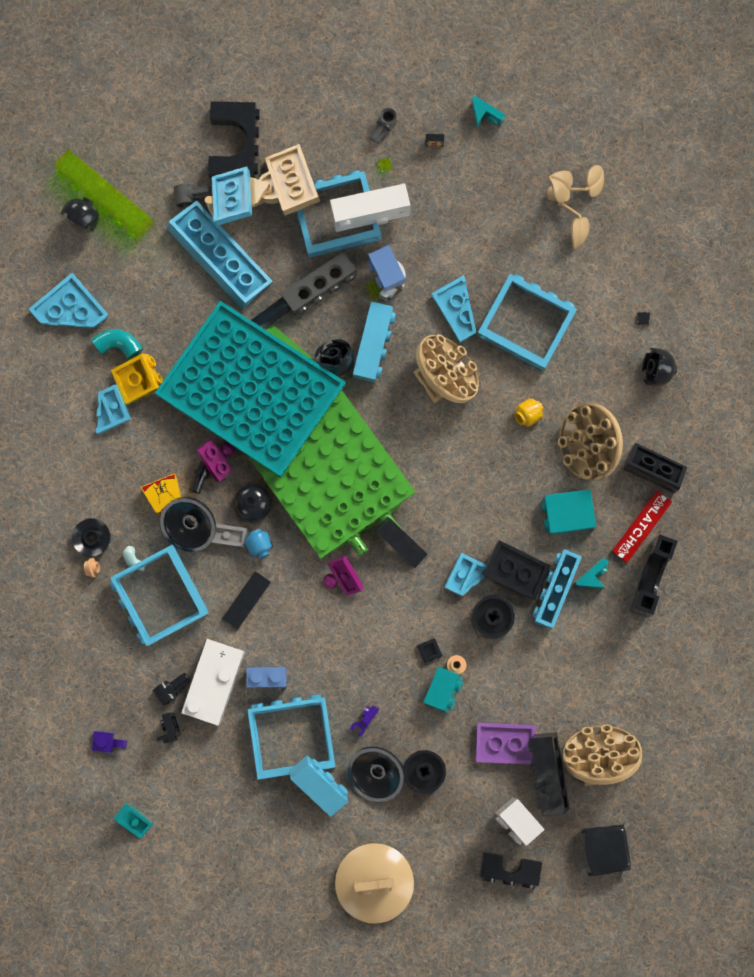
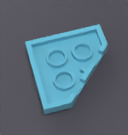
M73 273L29 308L30 312L42 325L96 328L109 317L108 313Z

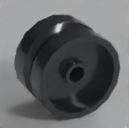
M494 595L484 597L477 602L471 616L474 630L478 635L486 639L503 637L511 630L515 619L513 607L508 600ZM491 614L496 616L494 622L490 621L489 616Z
M420 750L411 754L403 767L404 779L407 785L420 793H431L437 790L445 780V763L438 754L429 750ZM422 768L428 769L427 775L421 774Z

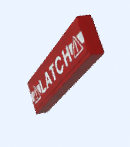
M656 491L611 552L625 563H628L672 501L659 491Z

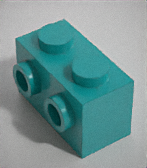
M438 667L423 703L428 707L449 714V711L455 707L457 692H460L463 687V678L459 674Z

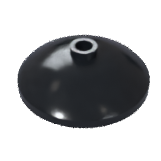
M191 497L176 498L170 501L161 513L160 526L163 535L170 544L182 551L197 552L203 550L215 537L216 521L214 515L204 503Z
M375 746L362 748L352 756L348 764L347 773L351 786L360 796L374 802L391 800L399 794L404 785V769L401 762L393 753L384 748Z

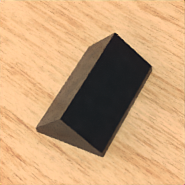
M635 443L623 470L672 493H676L681 487L687 466Z

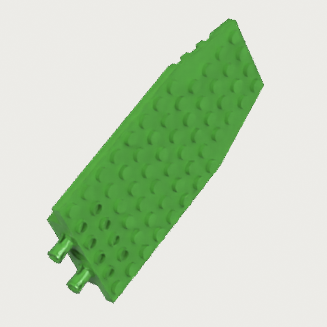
M271 324L269 327L265 329L266 331L276 336L289 346L293 347L309 359L316 362V360H314L310 355H308L304 350H302L298 345H296L292 340H290L274 325ZM343 391L339 393L282 477L277 476L249 457L320 559H323L336 549L339 551L348 544H351L359 557L363 556V552L367 553L369 549L359 536L377 523L383 522L387 516L396 523L391 514L400 508L401 503L416 494Z

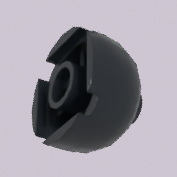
M86 197L82 200L78 198L69 200L60 212L62 216L65 213L68 214L69 220L86 229L90 226V231L94 232L99 221V213L93 206L94 202Z
M335 339L332 340L333 343L328 345L326 343L322 344L315 353L316 363L336 376H341L351 369L354 355L347 341Z
M650 348L652 351L645 354L642 363V372L646 370V379H643L646 385L663 386L669 383L676 374L677 365L673 356L667 350Z
M246 485L239 489L234 496V511L245 522H260L270 512V496L261 486Z

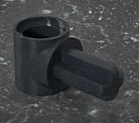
M182 673L171 682L167 680L162 682L152 691L161 704L165 706L170 703L169 701L177 698V691L190 683L191 680L186 673Z

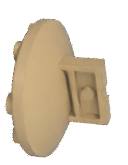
M440 334L425 337L417 346L416 360L419 368L413 373L421 385L424 386L432 401L436 403L443 397L455 403H465L471 400L478 391L479 382L476 372L477 366L467 356L465 348L458 346ZM464 356L469 360L466 365L461 361V358Z
M587 403L574 407L564 418L558 439L564 464L572 473L584 480H600L610 475L617 467L623 449L621 429L613 414L601 405ZM568 447L570 454L564 456L562 448Z
M609 724L584 727L566 742L563 749V761L569 773L575 778L584 781L585 786L614 784L631 777L639 769L642 762V748L635 736ZM601 728V734L593 735V729Z
M370 843L355 848L345 856L336 873L335 889L340 904L352 917L366 923H383L394 919L407 907L413 894L414 878L409 863L400 852L384 844Z

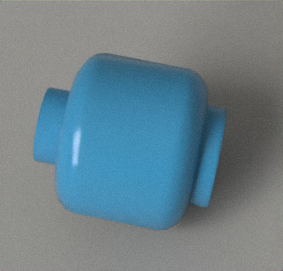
M258 529L247 534L245 545L250 556H258L259 559L270 555L269 551L273 548V544L266 531Z

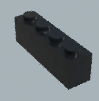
M557 732L534 734L529 739L530 741H528L529 752H532L533 760L531 761V767L535 771L536 776L534 785L539 794L538 808L541 810L542 816L565 814L570 809L558 734Z

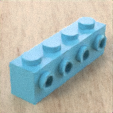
M371 301L353 378L373 383L376 382V378L380 379L382 367H379L380 362L385 360L387 349H384L385 342L390 341L392 332L389 331V326L394 324L396 313L393 312V306Z
M565 549L561 554L557 553L554 560L556 568L554 572L550 571L546 580L550 582L548 588H543L539 598L542 600L540 607L536 606L532 615L535 618L534 623L550 630L554 628L582 556Z

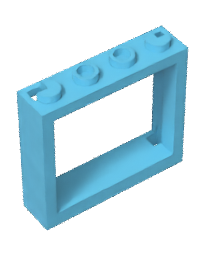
M353 171L343 177L341 175L333 176L328 181H314L317 192L361 181L363 192L370 191L364 171ZM303 210L296 211L309 258L382 240L380 227L377 223L372 224L374 230L312 245Z
M509 274L479 329L477 337L544 372L577 309L574 308L575 305L566 300L563 302L557 299L558 296L554 293L542 291L541 287L537 284L525 282L524 278L520 275ZM511 284L568 313L544 359L487 329Z
M173 545L110 577L112 581L109 583L114 593H119L121 598L118 601L123 610L127 608L130 614L128 620L132 627H137L139 631L137 637L146 646L209 613ZM169 554L199 611L150 637L119 579Z
M320 694L309 696L310 700L304 701L299 697L290 699V703L285 704L280 700L271 702V706L263 707V703L251 705L252 709H248L258 779L290 775V769L294 767L290 766L263 771L255 715L320 705L329 761L318 763L321 769L336 767L325 697L321 698Z

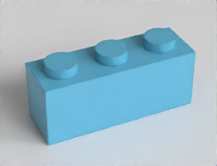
M306 756L290 769V779L330 817L348 803L346 788L341 784L338 785L329 772L325 773L315 759L312 760Z

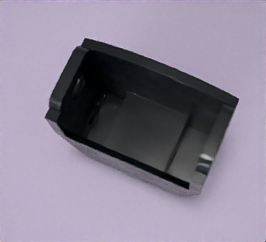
M624 824L581 829V833H585V852L590 872H587L588 876L631 870V860Z

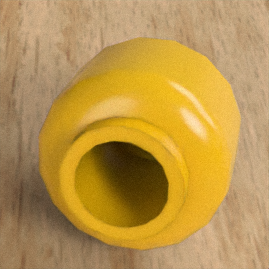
M529 398L516 406L514 413L516 421L520 425L532 426L542 419L543 406L534 399Z

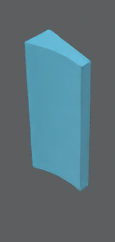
M195 201L169 221L167 230L242 310L272 284L273 281L220 225L215 224L214 218L198 201Z

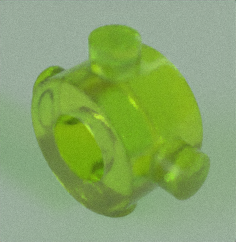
M387 157L378 160L377 163L380 164L381 172L393 169L390 162L391 158Z

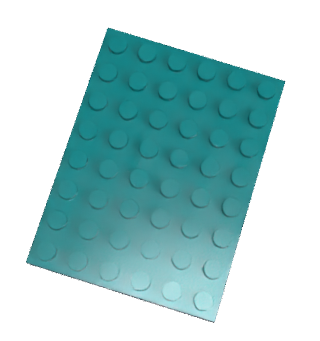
M219 301L155 391V395L277 476L282 477L342 391L346 382L222 301Z

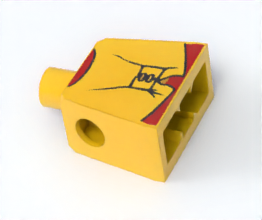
M175 473L141 487L157 515H161L164 507L170 501L181 497L178 478Z

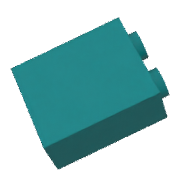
M591 489L545 495L544 500L541 501L542 512H546L547 518L544 520V529L549 532V535L593 530L596 528Z

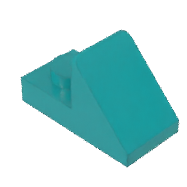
M473 96L471 104L476 127H479L484 117H487L491 124L501 126L505 121L506 114L477 96Z
M604 557L579 578L574 585L576 587L604 589V585L595 575L597 574L600 577L607 571L606 565L609 562Z
M127 803L113 817L116 822L140 839L153 825L139 810Z

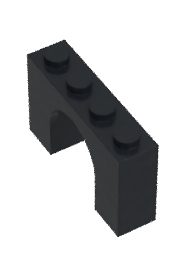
M211 101V125L236 126L246 134L247 142L243 150L236 155L209 156V179L243 167L249 169L250 177L254 178L255 174L258 175V163H255V156H259V145H255L256 138H259V127H256V120H260V109H257L256 102Z
M660 534L653 539L629 612L645 618L654 615L660 597L657 596L658 587L667 563L672 560L677 540Z

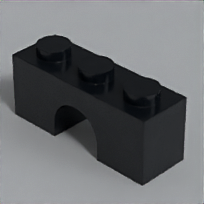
M483 852L479 875L484 877L483 881L495 883V879L503 880V884L514 886L515 882L523 883L522 887L534 889V885L539 886L542 869L541 861L522 858L520 868L517 871L507 872L502 865L503 855Z

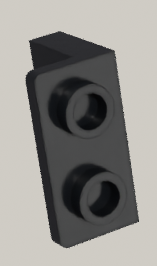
M175 713L163 714V719L160 720L163 731H167V734L157 737V741H163L164 744L177 741V736L181 735Z

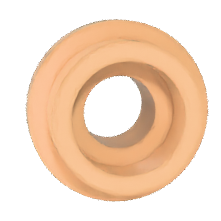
M90 558L84 563L86 576L94 578L100 572V565L94 558Z
M452 656L447 662V668L451 672L462 674L466 669V661L461 656ZM455 661H458L460 663V668H454L453 663Z

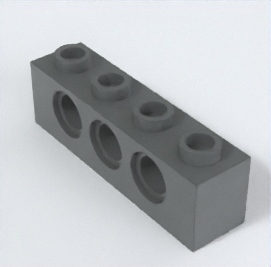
M343 251L283 291L281 297L289 305L293 315L297 313L301 315L308 310V306L312 303L318 304L324 299L323 296L327 293L333 294L342 283L345 282L347 284L354 280V275L357 274L356 268ZM333 271H338L341 275L335 279L330 274ZM321 281L325 283V286L322 289H317L315 284ZM302 292L309 293L307 299H301L299 295Z

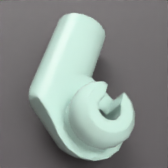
M127 546L123 550V557L129 567L140 562L135 557L134 547ZM146 565L138 570L144 571Z

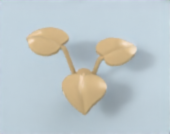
M594 165L588 170L586 175L587 186L584 188H571L573 177L569 171H558L548 177L551 186L547 191V198L558 202V206L564 207L577 216L571 225V241L574 250L580 247L586 240L589 233V221L586 217L581 218V214L564 204V202L569 200L570 192L588 190L590 197H595L601 192L604 184V171L599 165Z

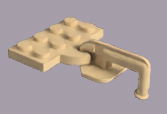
M300 144L266 157L265 160L269 171L259 179L250 177L252 208L264 202L269 204L280 202L284 215H288L320 202ZM207 196L204 200L213 217V196Z

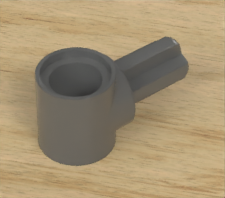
M385 108L381 111L380 117L376 121L378 125L369 136L370 140L374 143H379L386 131H391L396 126L397 113L394 109ZM385 116H391L393 117V120L387 122L383 118Z
M179 184L173 187L177 207H184L186 204L190 206L193 204L194 199L211 196L209 186L192 188L190 184Z

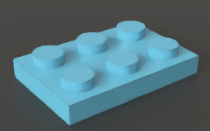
M243 167L213 176L212 193L215 224L221 225L252 216L249 169Z

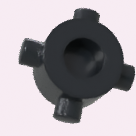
M639 311L637 313V324L649 325L651 313H641Z

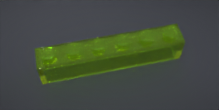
M69 149L53 165L56 170L55 174L64 181L66 178L73 190L76 192L80 190L84 193L83 197L96 203L99 206L97 209L103 215L109 214L113 218L112 222L119 228L121 226L126 228V233L132 239L138 238L141 241L155 225L154 220Z

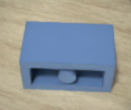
M389 245L368 254L369 261H367V265L371 272H375L377 276L375 281L379 289L383 288L384 292H387L405 283V277Z
M286 667L246 668L247 688L287 687Z

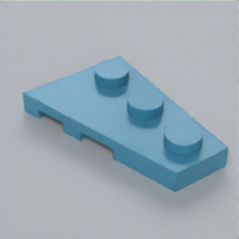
M464 275L431 293L459 343L477 333Z

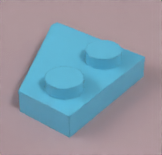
M116 384L98 392L99 407L97 408L98 425L96 434H101L131 420Z
M460 553L444 588L463 596L485 577L482 576L486 565Z

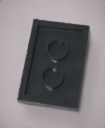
M497 540L482 576L531 600H535L550 565L507 543Z

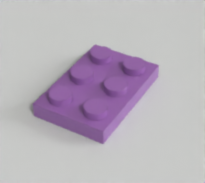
M477 723L476 762L531 765L533 758L532 752H529L528 741L536 734V725Z

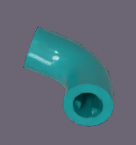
M109 329L91 339L101 355L111 348H118L129 360L143 351L139 341L131 333L121 329Z

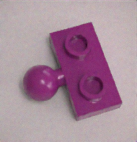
M210 439L195 451L216 482L221 481L233 471L224 458L232 456L235 452V447L228 442H224L219 450L213 440Z
M346 555L331 560L327 564L332 573L325 575L323 578V584L326 588L333 589L339 583L346 596L363 590L364 586Z

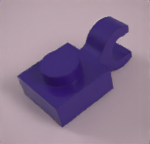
M374 705L371 708L367 706L361 714L364 717L362 721L353 723L350 730H353L355 726H359L361 732L358 736L361 737L379 709Z
M94 731L92 751L112 753L113 747H127V740L114 739V733Z

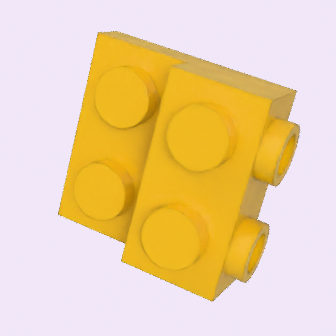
M140 354L111 370L125 405L154 394L163 382L162 376L155 371L156 361L149 354Z

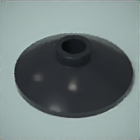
M94 518L79 522L72 533V542L75 549L80 554L88 557L98 556L105 552L111 541V534L107 525ZM95 535V541L90 542L89 536Z

